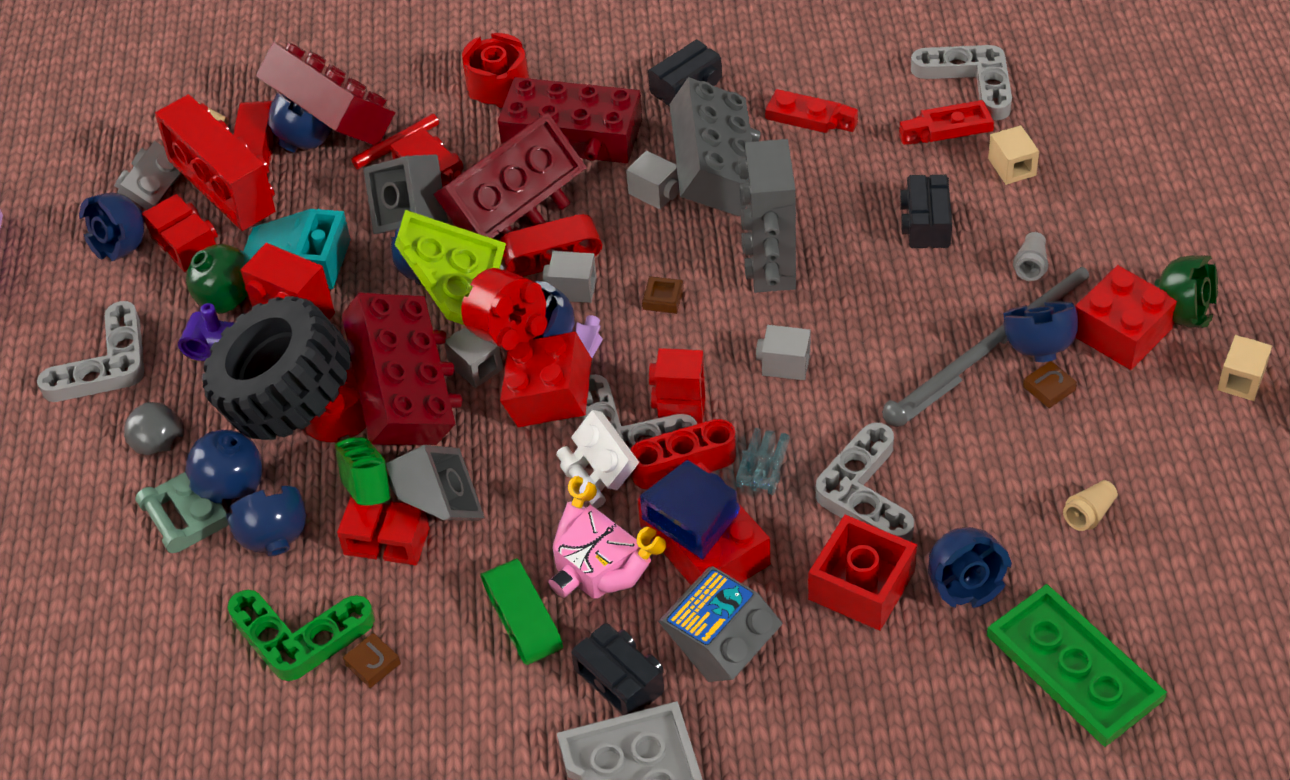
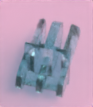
M755 428L747 451H742V461L736 476L735 487L741 488L742 485L752 487V491L757 492L760 488L768 490V494L774 495L777 484L780 483V468L790 436L789 434L781 433L773 456L775 431L766 430L760 445L761 429Z

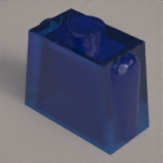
M689 460L683 462L640 495L642 519L701 559H704L728 526L738 516L740 510L736 490L726 485L718 475L704 471Z

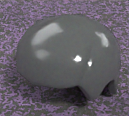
M147 402L135 408L127 417L124 426L125 442L137 454L143 455L170 451L173 440L184 435L181 418L167 405L157 402Z

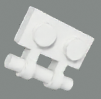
M592 410L571 437L578 447L577 450L573 453L568 446H564L557 451L556 455L561 461L560 467L567 477L580 476L583 478V483L579 489L580 494L585 491L588 482L596 486V496L589 502L593 507L599 508L606 501L601 493L603 488L606 486L608 489L618 490L638 465L639 461L603 412ZM589 463L594 469L590 476L585 470Z

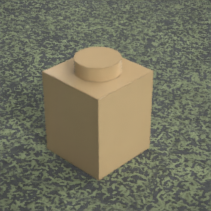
M1021 125L990 134L988 159L1005 185L1036 176L1039 150Z
M1235 335L1222 369L1217 390L1255 401L1267 367L1272 345Z

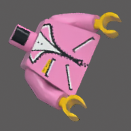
M574 476L568 484V491L574 498L572 502H567L558 525L553 543V552L556 568L559 572L549 580V584L552 590L561 598L568 596L577 587L591 598H600L606 593L632 588L651 562L650 555H658L664 552L666 542L663 538L657 536L652 544H650L652 538L656 535V530L651 527L641 529L637 534V539H635L591 504L585 508L583 506L584 502L592 500L596 496L597 489L593 483L588 482L585 491L580 494L579 489L583 483V478L580 476Z

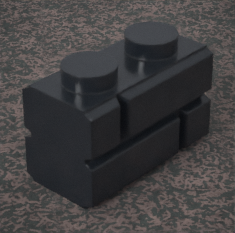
M696 39L648 70L649 90L652 95L659 100L663 99V102L670 107L669 104L688 77L698 81H705L715 86L722 78L721 57L711 48L708 49L705 44Z
M946 174L930 175L929 177H926V175H909L907 177L906 189H900V210H907V214L901 215V233L908 234L909 246L911 248H928V246L932 248H948L951 246L952 237L949 178Z
M604 623L591 633L589 638L586 637L573 648L571 655L574 670L622 715L642 711L647 704L650 705L663 694L664 669L653 655L648 654L644 656L636 649V643L628 632L623 629L617 632L610 624Z

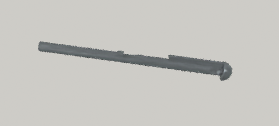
M1084 267L1078 268L1027 306V309L1045 307V302L1059 301L1087 280L1089 272ZM1004 324L898 403L893 400L887 401L882 410L886 423L894 427L905 425L963 381L959 377L962 372L988 354L999 342L1003 344L1008 342Z

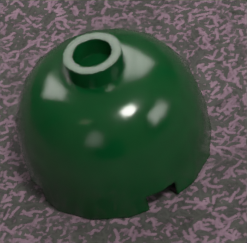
M215 244L197 252L193 256L186 274V284L192 298L199 306L206 303L213 304L218 314H224L236 308L248 296L240 270L251 258L240 249L227 244Z
M1192 255L1179 257L1171 261L1162 271L1160 279H1156L1154 282L1156 287L1164 290L1177 301L1173 312V321L1177 325L1204 328L1212 321L1214 314L1206 315L1209 304L1217 303L1218 276L1216 265L1208 264V261L1212 259L1211 256Z

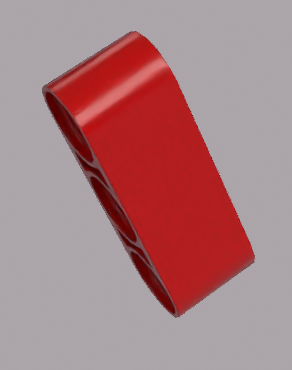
M273 101L240 102L233 135L236 138L241 137L246 142L249 150L256 156H262L269 167L275 134L271 131L268 124V113Z
M585 214L574 215L512 231L502 236L499 240L506 243L502 257L506 270L522 277L543 272L544 266L550 265L553 251L594 253L595 257L600 253L603 246L592 218Z
M714 419L635 443L630 450L639 463L631 472L632 481L639 488L649 490L661 486L700 462L710 472L730 466L736 458L734 426L727 420Z

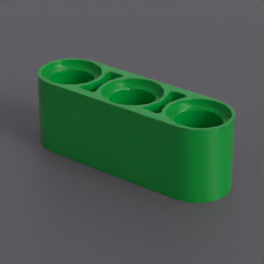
M363 437L348 438L337 442L335 450L341 483L355 502L359 505H376L389 500L391 495L385 459L371 442Z
M518 558L480 574L486 593L525 666L563 650L558 630Z

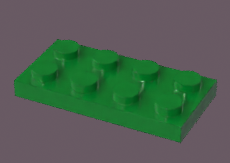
M1048 584L1041 587L987 628L986 636L1104 747L1108 746L1165 701L1167 691Z

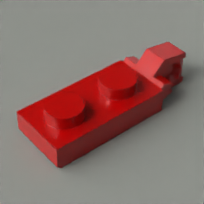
M776 89L765 109V118L770 121L827 133L829 129L835 128L854 132L858 124V109L838 102Z
M983 100L921 110L919 116L910 120L900 121L899 138L902 144L905 145L918 144L920 141L928 143L929 141L934 142L986 133L994 130V120Z

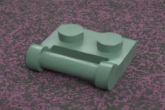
M185 472L155 488H143L135 497L139 507L143 511L148 512L162 534V543L169 553L180 552L228 526L225 516L227 513L222 505L213 503L209 499L201 498L189 487L190 480ZM171 501L187 527L182 530L176 529L161 505Z

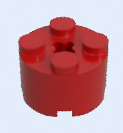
M492 33L490 39L482 41L481 36L470 41L462 52L468 96L471 99L485 104H496L497 107L503 108L514 77L529 78L526 52L522 47V42L512 35Z
M490 268L481 272L470 283L473 288L469 296H464L461 314L465 327L477 337L505 350H513L518 343L533 340L536 336L542 335L546 330V300L541 285L499 268Z
M350 362L349 370H346V382L344 386L339 387V395L335 401H330L325 407L326 411L320 417L316 416L310 420V425L304 428L306 433L316 440L329 443L338 442L337 437L349 434L350 438L366 428L352 362Z

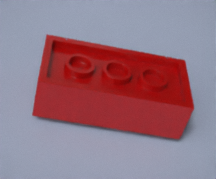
M187 94L155 112L168 161L241 231L246 230L276 212L273 202L275 192L268 180L267 174L270 170L262 156L254 155L241 137L236 138L224 121L216 120L204 103L199 104L193 97Z

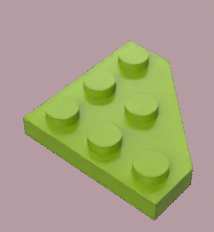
M405 210L395 246L447 320L464 325L461 305L464 296L468 297L473 288L470 283L478 274L487 269H500L506 243Z

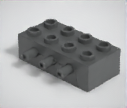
M688 77L669 104L680 197L740 216V209L746 208L747 205H741L739 184L746 183V179H740L739 158L745 157V142L759 141L761 133L759 130L750 127L746 97L736 92H729L712 86L708 82Z
M788 139L745 142V157L739 158L740 179H746V183L739 184L741 205H747V208L740 209L742 230L748 231V233H741L742 252L750 256V258H744L746 279H753L754 293L796 289V189Z

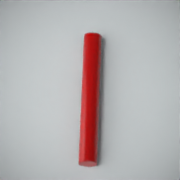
M432 113L351 158L354 167L357 170L391 152V144L421 127L429 131L439 125V120Z

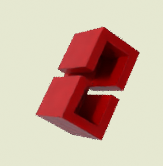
M177 194L142 213L150 237L165 253L168 252L169 257L184 272L188 270L191 260L197 252L216 244L215 238L218 237V234L209 220L203 221L195 206L191 202L186 204Z
M658 348L657 362L650 363L649 385L655 386L652 387L651 409H657L658 418L686 414L693 417L697 424L703 423L706 402L703 350Z
M351 496L337 535L344 555L377 560L382 544H387L383 554L384 561L417 566L430 527L426 512L405 502L391 501L390 505H385L384 502L376 505H359Z

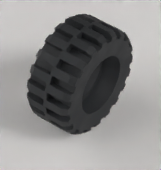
M285 296L284 299L279 297L269 299L267 304L259 303L253 306L252 311L249 313H242L235 319L236 322L230 328L228 326L221 333V339L218 342H214L211 347V356L206 358L204 363L205 373L202 374L203 388L207 400L240 433H243L246 437L261 440H275L277 435L279 437H287L293 434V430L297 428L302 430L310 425L309 421L314 417H320L326 411L325 407L329 402H334L339 395L338 389L340 386H344L347 379L346 370L350 368L347 341L313 302L293 296Z

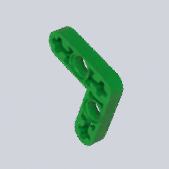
M242 590L235 593L228 602V611L236 628L273 673L285 681L301 678L367 633L375 622V616L369 600L358 595L343 599L294 633L290 631L256 591ZM247 606L249 609H253L257 618L252 622L248 613L244 610L241 611L242 608ZM355 612L358 615L362 614V617L356 619L353 616L349 617V615ZM336 622H339L341 628L344 627L343 631H339ZM267 628L278 630V634L274 639L266 642L258 640V636L263 630ZM321 631L333 633L332 639L325 644L318 645L312 642L314 636ZM283 648L291 659H296L294 663L283 662L280 654Z

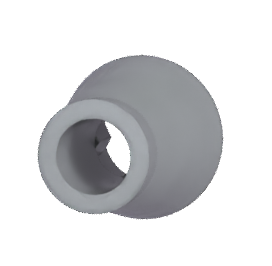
M1031 232L1027 234L1024 243L1013 259V268L1016 274L1023 280L1035 281L1041 278L1048 270L1045 247L1046 239L1041 233Z

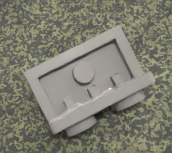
M154 141L147 151L143 148L139 150L131 163L134 166L130 172L124 170L114 186L118 188V194L130 198L148 210L160 203L182 173L168 161L164 146Z

